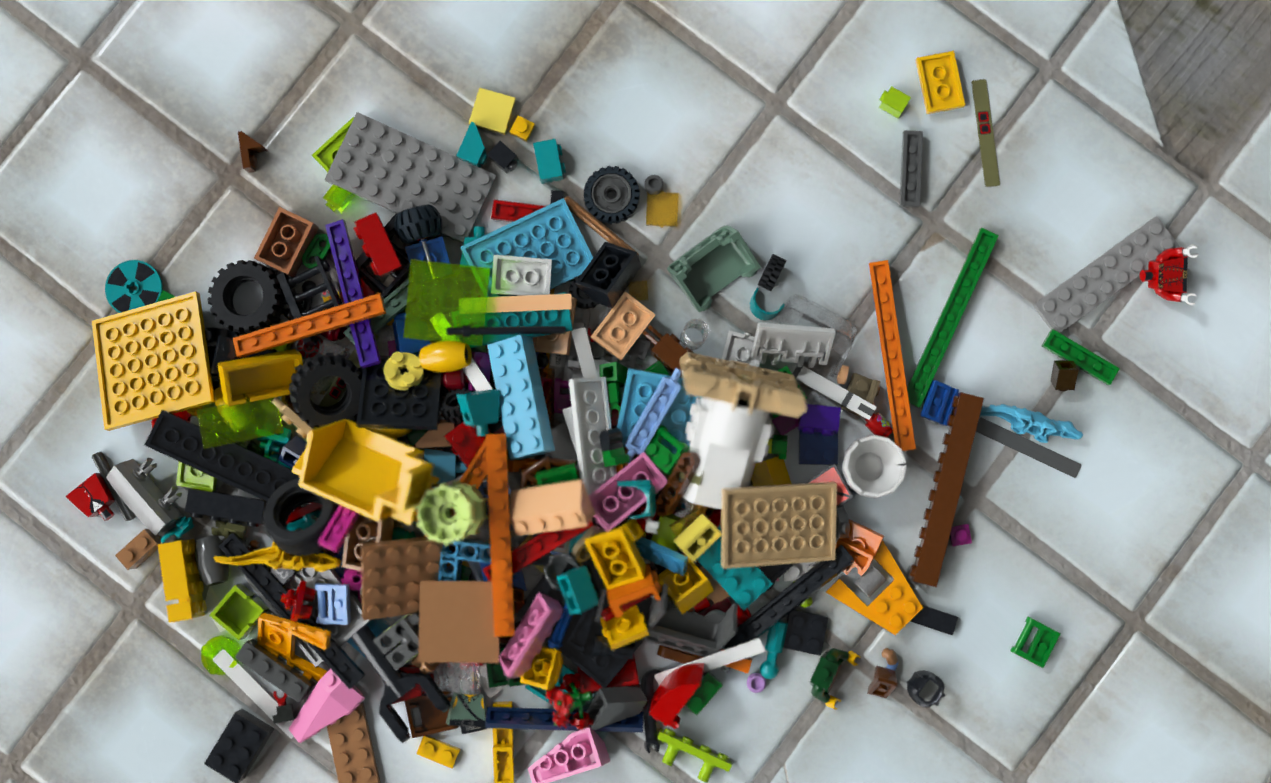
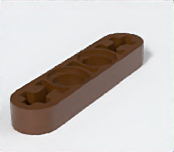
M685 452L678 460L656 501V513L658 516H670L675 511L700 465V457L696 452ZM680 471L684 474L683 482L679 479ZM671 487L676 491L675 497H672L670 493Z

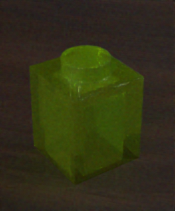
M332 185L322 198L327 201L325 205L334 212L337 209L342 213L355 194Z

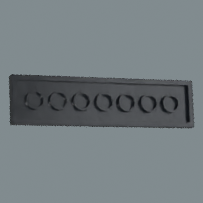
M161 410L144 444L155 451L265 501H268L271 495L286 482L300 478L299 475L292 473L291 468L207 429L194 425L166 410Z

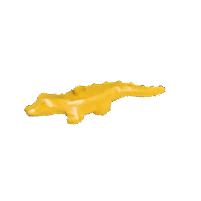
M275 542L272 543L271 547L259 549L241 556H214L216 562L223 564H266L273 569L295 570L314 568L318 572L337 568L341 563L339 558L325 553L306 556L291 555L280 549Z

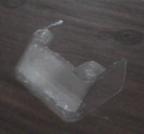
M791 295L775 324L797 325L802 318L821 328H834L836 333L832 348L840 356L830 376H836L854 342L857 333L856 325L852 321L802 295Z

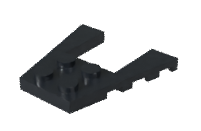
M586 560L582 564L586 566L590 573V580L597 592V599L599 601L604 582L597 567ZM568 563L563 573L577 567ZM547 579L524 601V606L517 613L524 616L538 592L548 596L552 587ZM597 605L583 612L566 641L582 652L586 646Z

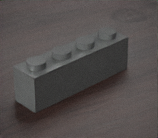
M254 639L246 641L235 656L241 663L297 702L305 699L315 684L311 679L309 680L304 677L303 673L287 665V662L283 659L277 658L257 644V641Z

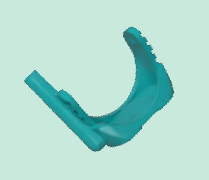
M650 480L617 481L618 487L628 486L640 489L647 499L645 512L641 515H629V519L653 517L655 515L656 490L651 485Z

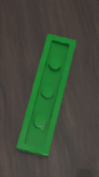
M1054 329L1050 330L1042 344L1043 348L1065 361H1074L1077 368L1106 385H1111L1120 369Z

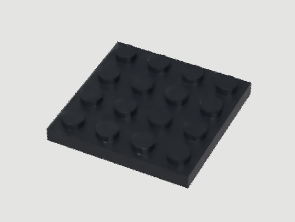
M380 355L381 363L363 368L357 428L437 430L442 372L423 369V379L417 386L409 387L408 390H397L388 384L384 375V365L391 356ZM407 368L400 369L401 374L409 372Z

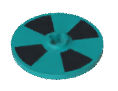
M128 260L118 264L111 270L105 283L107 301L118 313L156 303L163 291L162 279L157 270L150 264L140 260ZM135 285L136 287H138L137 290H130L131 286L133 287Z

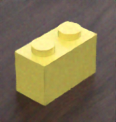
M701 514L674 542L694 562L721 536V532Z

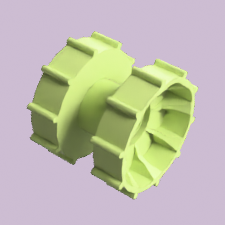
M457 480L453 481L452 485L443 483L439 488L424 492L426 495L422 498L420 504L416 506L419 520L417 527L422 528L429 537V541L444 542L447 546L455 540L461 541L469 537V535L480 533L479 529L485 519L489 518L485 502L488 499L484 498L476 489V484L469 485ZM451 507L455 509V517L450 514Z

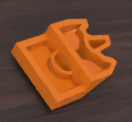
M849 519V538H839L836 548L842 545L854 559V562L844 569L843 572L848 575L856 567L858 568V574L862 576L874 560L884 535Z

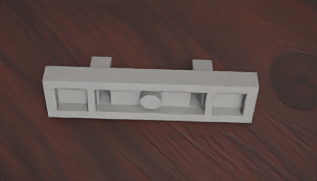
M575 308L573 330L585 327L587 336L590 309ZM573 336L571 338L569 355H566L563 381L583 378Z

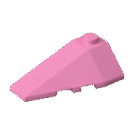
M330 669L319 680L289 730L296 740L302 743L319 733L322 728L337 722L336 720L342 716L351 714L365 697L356 686L349 690Z
M591 727L571 733L565 740L531 765L528 770L532 783H550L603 766L610 762V758L604 741Z

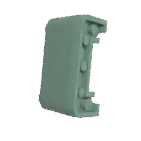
M726 225L716 230L671 263L667 271L700 313L711 307V297L739 276L748 278L754 276L761 266L738 230Z

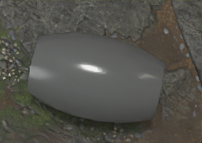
M218 535L196 540L195 562L198 573L206 586L227 582L229 578V564L218 563L214 560V556L228 557L219 547L222 541Z

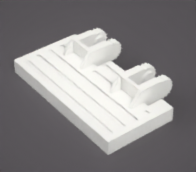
M758 322L751 358L752 360H759L760 364H765L767 354L771 353V365H776L779 354H781L782 362L796 363L797 367H802L805 356H809V368L815 366L817 357L819 365H827L836 332L834 328Z

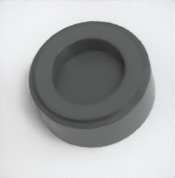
M651 175L646 178L644 184L647 193L657 195L662 192L663 180L661 177Z

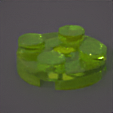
M220 635L208 640L201 648L202 664L210 674H226L213 661L219 650L224 649L234 659L229 666L230 668L235 667L237 663L239 664V660L235 656L241 647L236 640Z

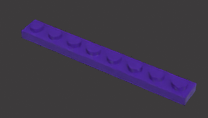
M342 219L325 225L344 303L365 298L346 222ZM366 319L350 324L360 367L367 368L381 363L371 320Z

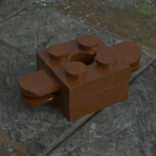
M649 325L647 329L660 340L658 342L648 332L643 331L642 335L654 345L651 349V355L660 361L672 374L675 368L681 370L680 358L686 352H694L687 346L684 349L680 345V340L674 334L669 335L666 333L662 336L654 327Z

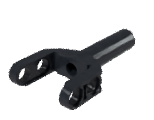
M368 625L361 627L352 634L351 638L385 683L379 714L401 743L410 739L409 730L391 704L417 684L421 686L437 709L446 712L451 708L449 700L431 675L401 672L400 669L395 670L385 657L388 653L383 654L373 641L376 636Z

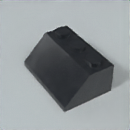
M604 242L575 284L596 303L613 309L641 268L638 254L636 251Z

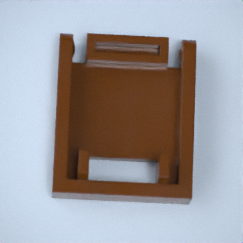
M451 689L442 690L444 695L452 693ZM426 694L405 700L412 738L459 728V726H448L446 724L449 710L442 712L440 709H437ZM452 696L447 697V699L449 700L450 704H451ZM419 706L423 725L416 726L412 709Z

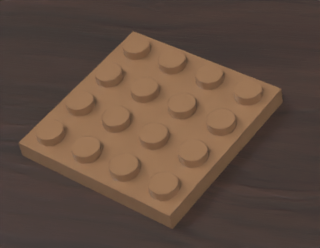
M429 537L361 544L363 620L419 612L420 581H438L442 542L429 541Z

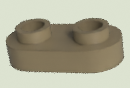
M598 525L590 527L572 549L573 557L580 562L588 560L591 555L584 539L604 533L605 530Z

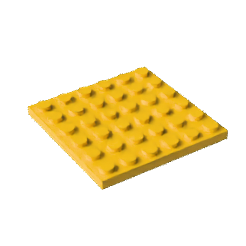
M195 291L92 321L104 430L111 431L158 418L161 410L174 414L215 402L200 293Z

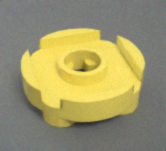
M395 352L384 365V375L388 384L397 390H408L409 387L417 386L424 376L420 358L411 353ZM407 368L409 372L401 374L400 369Z

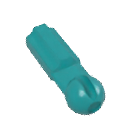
M779 621L768 630L765 649L768 651L767 659L760 666V673L766 679H774L779 673L776 661L778 654L783 651L788 623Z

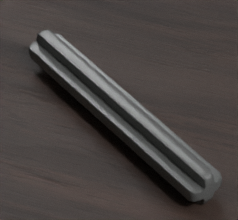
M102 452L93 454L92 459L124 520L130 521L136 517L135 514L123 502L106 479L112 469Z

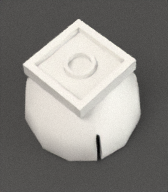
M871 434L858 438L845 451L842 476L845 477L847 484L861 496L879 498L893 493L904 480L906 466H901L900 464L906 463L902 450L889 438Z

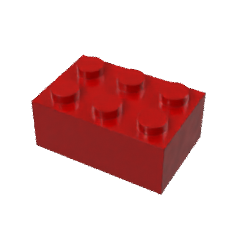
M376 212L354 221L356 227L353 229L360 240L363 239L364 245H362L366 256L372 258L373 262L370 265L376 275L379 274L383 278L403 269L381 219Z

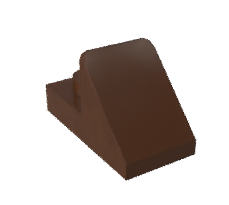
M238 131L243 169L248 173L256 172L255 166L258 162L254 153L266 152L268 150L244 132Z
M876 666L874 680L868 686L867 693L886 699L898 684L895 671Z

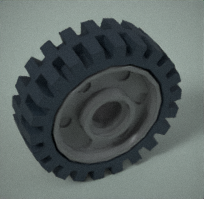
M607 166V168H599L598 171L593 172L592 176H589L584 187V202L589 213L602 223L618 224L621 221H626L636 211L640 199L639 186L636 179L626 169H620L618 166ZM614 191L617 196L614 199H609L606 196L607 193Z

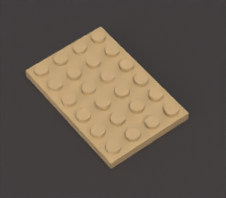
M819 482L722 488L721 567L727 569L835 560L837 483Z

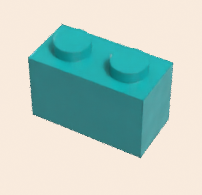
M556 139L533 143L541 184L564 180L563 174H566L564 162L560 163L559 156L563 155L561 144H557Z
M586 566L577 567L556 576L570 614L581 613L599 604L597 592L593 588L590 580L591 576Z

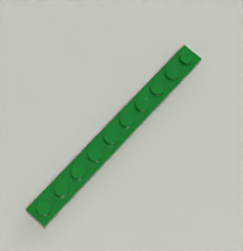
M982 227L979 229L907 386L909 404L917 408L921 407L999 235Z

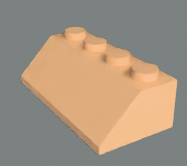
M583 479L511 491L510 521L516 536L588 526L595 515Z

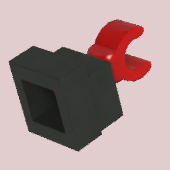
M588 328V336L591 337V329ZM591 339L589 343L593 359L603 360L605 358L604 348Z
M274 691L273 696L277 700L278 706L276 707L277 715H273V723L294 720L293 703L286 705L288 695L284 693V696L280 698L277 695V691Z

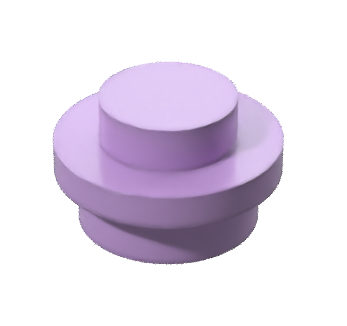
M752 673L747 678V687L750 691L759 693L765 689L766 679L760 673Z

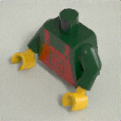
M836 648L825 652L821 656L811 677V694L826 703V706L837 710L838 708L835 707V703L837 701L841 702V700L829 695L843 662L848 661L852 665L857 666L858 664L854 661L858 657L861 658V656L853 651L847 652Z

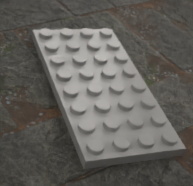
M357 112L324 180L397 214L416 206L432 205L442 217L441 234L464 244L465 237H469L496 179V175Z

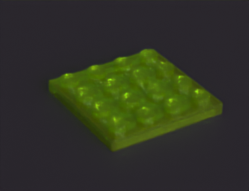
M411 259L403 338L438 342L458 341L468 345L482 346L483 335H471V337L447 335V327H463V325L484 327L490 268Z

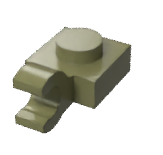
M221 520L216 521L217 528H211L212 535L224 536L226 539L231 533L236 532L244 542L247 540L245 526L229 522L225 525V522Z

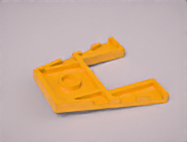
M882 541L874 560L894 580L868 606L840 578L826 593L896 635L923 607L884 541Z
M262 613L258 617L257 644L277 658L279 656L285 658L287 665L290 667H298L304 672L303 676L307 679L313 678L319 682L328 671L319 666L315 667L313 663L295 655L296 636L326 650L330 646L331 632Z

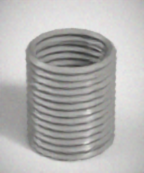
M871 566L854 583L867 597H870L887 580L874 566Z

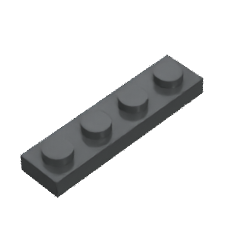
M903 131L899 207L918 208L920 206L923 131Z

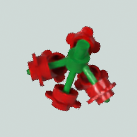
M579 673L574 675L565 674L562 677L563 682L560 686L555 685L551 690L545 691L546 699H549L550 704L553 703L557 711L556 713L553 712L554 718L552 720L554 725L559 728L563 726L566 729V725L570 722L577 729H586L588 725L594 724V720L589 718L587 712H583V705H585V701L593 699L591 691L584 694L581 691H577L580 686L579 679L581 678ZM566 689L567 692H574V694L564 693L562 690ZM578 707L579 713H576L573 716L574 719L570 721L568 717H570L571 712Z

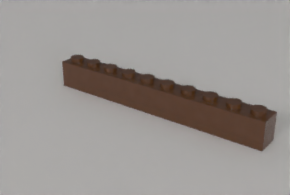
M960 392L953 398L952 407H954L953 415L950 414L948 417L947 425L949 430L943 437L942 444L945 446L943 452L939 453V470L935 471L933 476V482H935L934 490L931 489L928 500L931 501L930 506L924 512L925 526L921 527L919 532V538H921L920 546H916L914 557H917L915 565H911L909 576H912L911 580L914 582L937 587L984 401L982 397Z

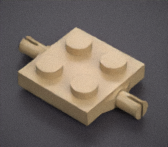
M278 397L271 402L283 415L281 419L289 426L293 424L297 428L295 432L303 439L308 436L310 430H313Z

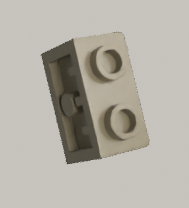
M853 373L847 390L873 404L875 397L880 391V381ZM841 405L842 410L850 412L859 417H863L855 413L854 411L848 409L847 407Z

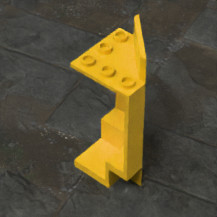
M348 419L310 430L307 436V447L292 469V473L300 476L299 486L376 521H381L391 516L409 525L414 520L416 506L420 504L422 498L426 495L424 492L429 490L432 484L436 485L440 479L431 475L434 465L422 460L423 451L369 428H357V423Z

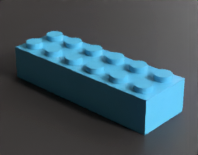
M518 335L487 345L496 390H500L499 407L510 460H523L555 451L532 337Z

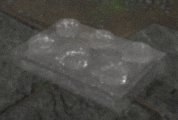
M442 662L436 667V684L442 691L479 694V663Z

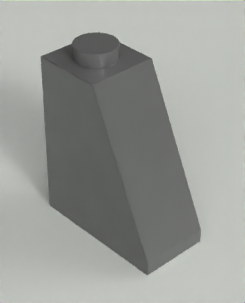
M640 686L600 688L587 710L589 718L594 720V724L590 725L592 730L640 714L647 702Z

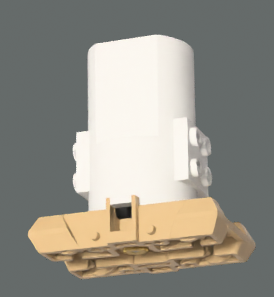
M686 352L679 360L686 394L699 396L702 399L697 398L696 403H692L690 409L692 418L691 422L686 424L685 433H687L686 439L689 440L690 444L688 452H696L700 457V465L695 474L696 476H701L703 472L701 484L697 485L690 482L682 497L693 504L722 510V488L749 487L756 461L762 462L763 457L768 454L769 445H767L769 438H772L774 427L769 419V413L774 412L798 418L806 411V402L801 389L797 387L793 374L751 366L748 363L739 361H728Z

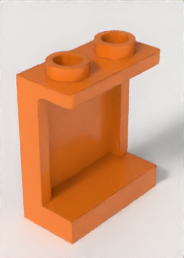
M649 564L646 565L644 579L607 590L608 602L616 618L624 615L622 604L649 593H653L657 601L661 599L659 592L662 589L656 570L652 571Z

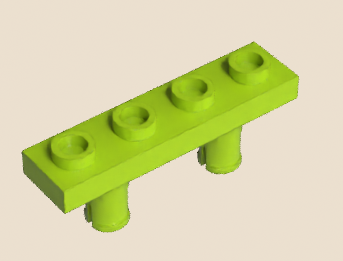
M660 728L657 739L668 744L662 759L663 763L672 766L678 752L682 750L704 761L697 777L703 782L708 783L714 767H719L727 772L730 771L732 763L727 755L720 752L717 755L711 752L712 749L706 745L701 744V746H698L689 737L683 736L681 738L675 735L676 732L669 728H665V730Z

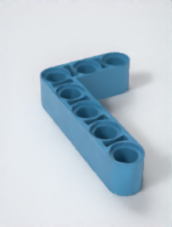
M468 538L461 541L455 540L452 543L456 547L455 552L449 549V545L446 546L443 543L440 554L438 581H461L462 560L491 563V556L487 553V548H490V541ZM468 546H472L475 549V554H471L468 551ZM447 563H451L454 566V571L448 569Z

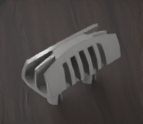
M147 458L141 466L134 459L115 465L108 473L106 479L128 508L154 535L157 536L160 531H169L176 525L178 520L184 517L173 505L182 496V492L175 494L179 488L172 487L165 495L148 476L157 467V463L150 465L154 459Z

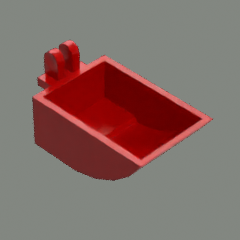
M705 663L684 665L665 677L654 692L649 714L655 720L663 722L665 726L668 725L674 729L679 728L680 717L677 715L701 684Z

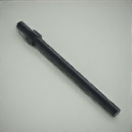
M463 325V327H447V335H463V337H471V335L565 334V326L471 327L470 325Z

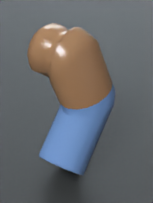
M885 648L882 651V657L886 658L888 663L886 668L896 671L899 664L896 652Z

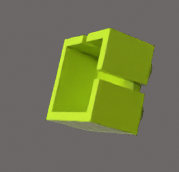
M241 583L232 587L209 616L237 640H242L255 628L258 617L262 613H267L270 609L259 597L253 598L255 594Z

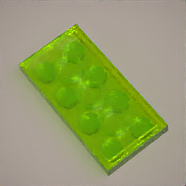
M276 397L253 402L246 400V403L233 406L225 404L196 410L204 449L284 433L280 411L271 403Z

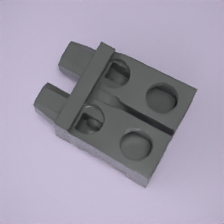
M419 612L412 615L408 614L373 640L383 654L399 642L402 643L385 656L395 670H398L419 651Z

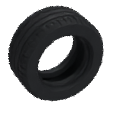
M300 478L286 482L271 495L263 512V523L267 533L280 549L291 555L306 556L325 549V547L319 545L318 541L340 504L299 486ZM310 502L322 504L320 517L313 525L300 531L287 530L288 518L296 508Z

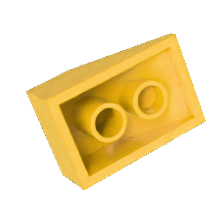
M622 527L584 539L607 590L645 578L646 565L638 548Z

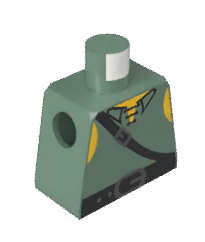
M464 681L463 692L453 693L446 724L448 726L486 727L484 696L482 693L475 692V681Z

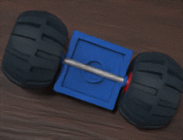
M432 205L416 206L399 212L395 216L394 230L398 238L406 244L420 242L405 247L416 285L432 281L421 285L417 289L416 302L419 309L425 315L432 316L440 312L445 313L459 308V298H464V290L461 284L453 277L439 279L453 274L443 237L431 239L441 233L442 217Z

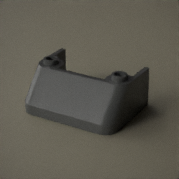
M663 584L661 587L662 591L659 592L661 599L657 601L655 596L652 599L645 622L649 635L643 637V639L651 643L703 657L718 653L736 633L737 604H733L726 613L715 609L708 612L706 616L688 611L682 614L678 608L671 607L672 600L667 596L668 584Z

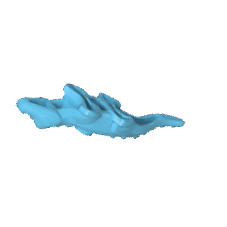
M1001 404L997 406L990 405L989 407L982 406L980 416L1000 417L1011 423V429L1017 434H1025L1027 432L1034 435V438L1041 443H1048L1050 435L1076 440L1083 437V433L1075 429L1071 421L1051 420L1040 412L1030 411L1026 408L1021 409L1016 406Z

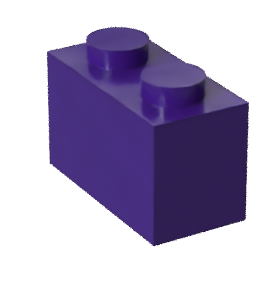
M806 404V411L799 416L798 430H802L805 434L821 432L824 436L837 434L839 431L841 407Z

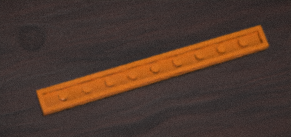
M888 260L869 263L894 440L895 444L902 451L916 450Z
M506 434L486 435L494 637L515 636Z

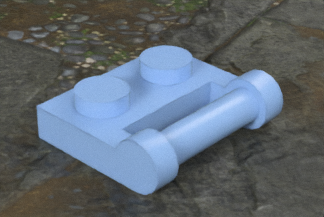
M316 583L315 590L317 591L318 599L316 623L350 624L349 584ZM325 591H328V614H329V617L326 616V597H325Z

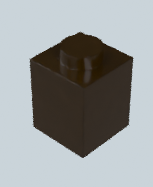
M1054 360L1050 381L1055 390L1063 392L1075 390L1079 370L1074 361Z

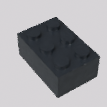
M244 709L236 711L204 764L230 781L240 783L245 779L275 728Z

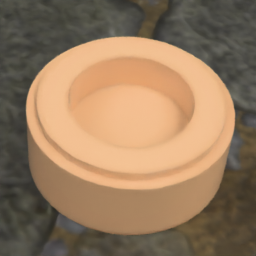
M840 366L837 384L845 385L849 366Z

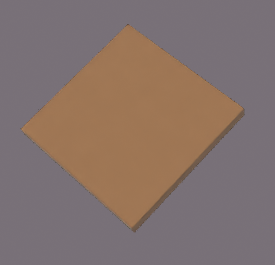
M420 581L418 662L499 663L500 636L494 637L492 581Z

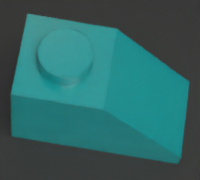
M471 121L456 157L480 168L481 164H485L488 155L486 154L487 151L477 126Z

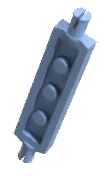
M675 368L671 378L663 376L626 440L625 446L628 449L627 454L629 455L630 462L635 454L640 455L645 451L681 389L677 381L682 372L678 368Z

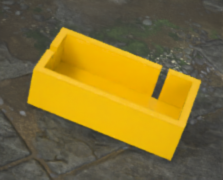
M296 349L217 363L223 401L228 406L246 403V399L241 394H244L250 402L289 395V384L292 383V374L297 373L295 368L299 364L303 366L302 354Z
M194 539L158 544L165 600H179V603L166 605L169 623L204 616L207 609L206 602L202 597L204 585L200 581L195 562L196 542Z

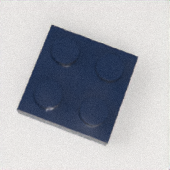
M799 430V464L838 465V432L833 434V436H824L821 432L805 434L802 430Z

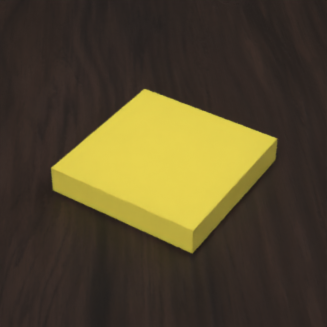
M479 88L469 125L472 121L479 128L505 135L516 98Z

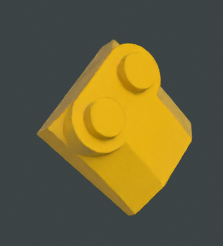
M542 646L541 651L535 655L531 667L521 677L520 682L551 690L559 680L563 664L561 651Z

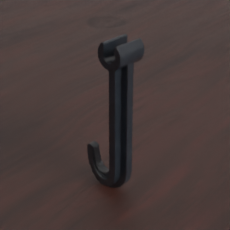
M656 669L647 671L641 680V690L647 699L643 707L645 730L644 748L648 753H650L649 747L651 744H654L656 752L660 750V745L657 741L656 720L649 714L654 696V675L662 672Z

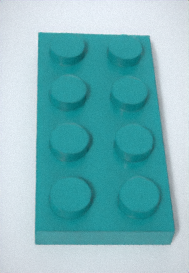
M721 536L697 558L699 563L743 610L750 606L773 584L757 566L723 569L721 567Z

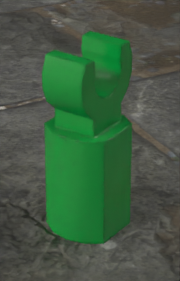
M619 383L607 384L610 417H612L614 409H617L620 413Z

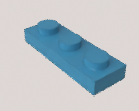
M643 537L634 542L643 558L682 576L686 573L688 557Z

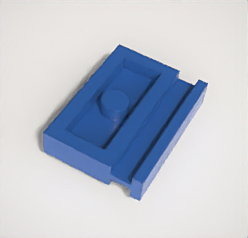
M932 380L920 416L947 426L948 417L953 410L952 401L954 396L958 395L959 389Z

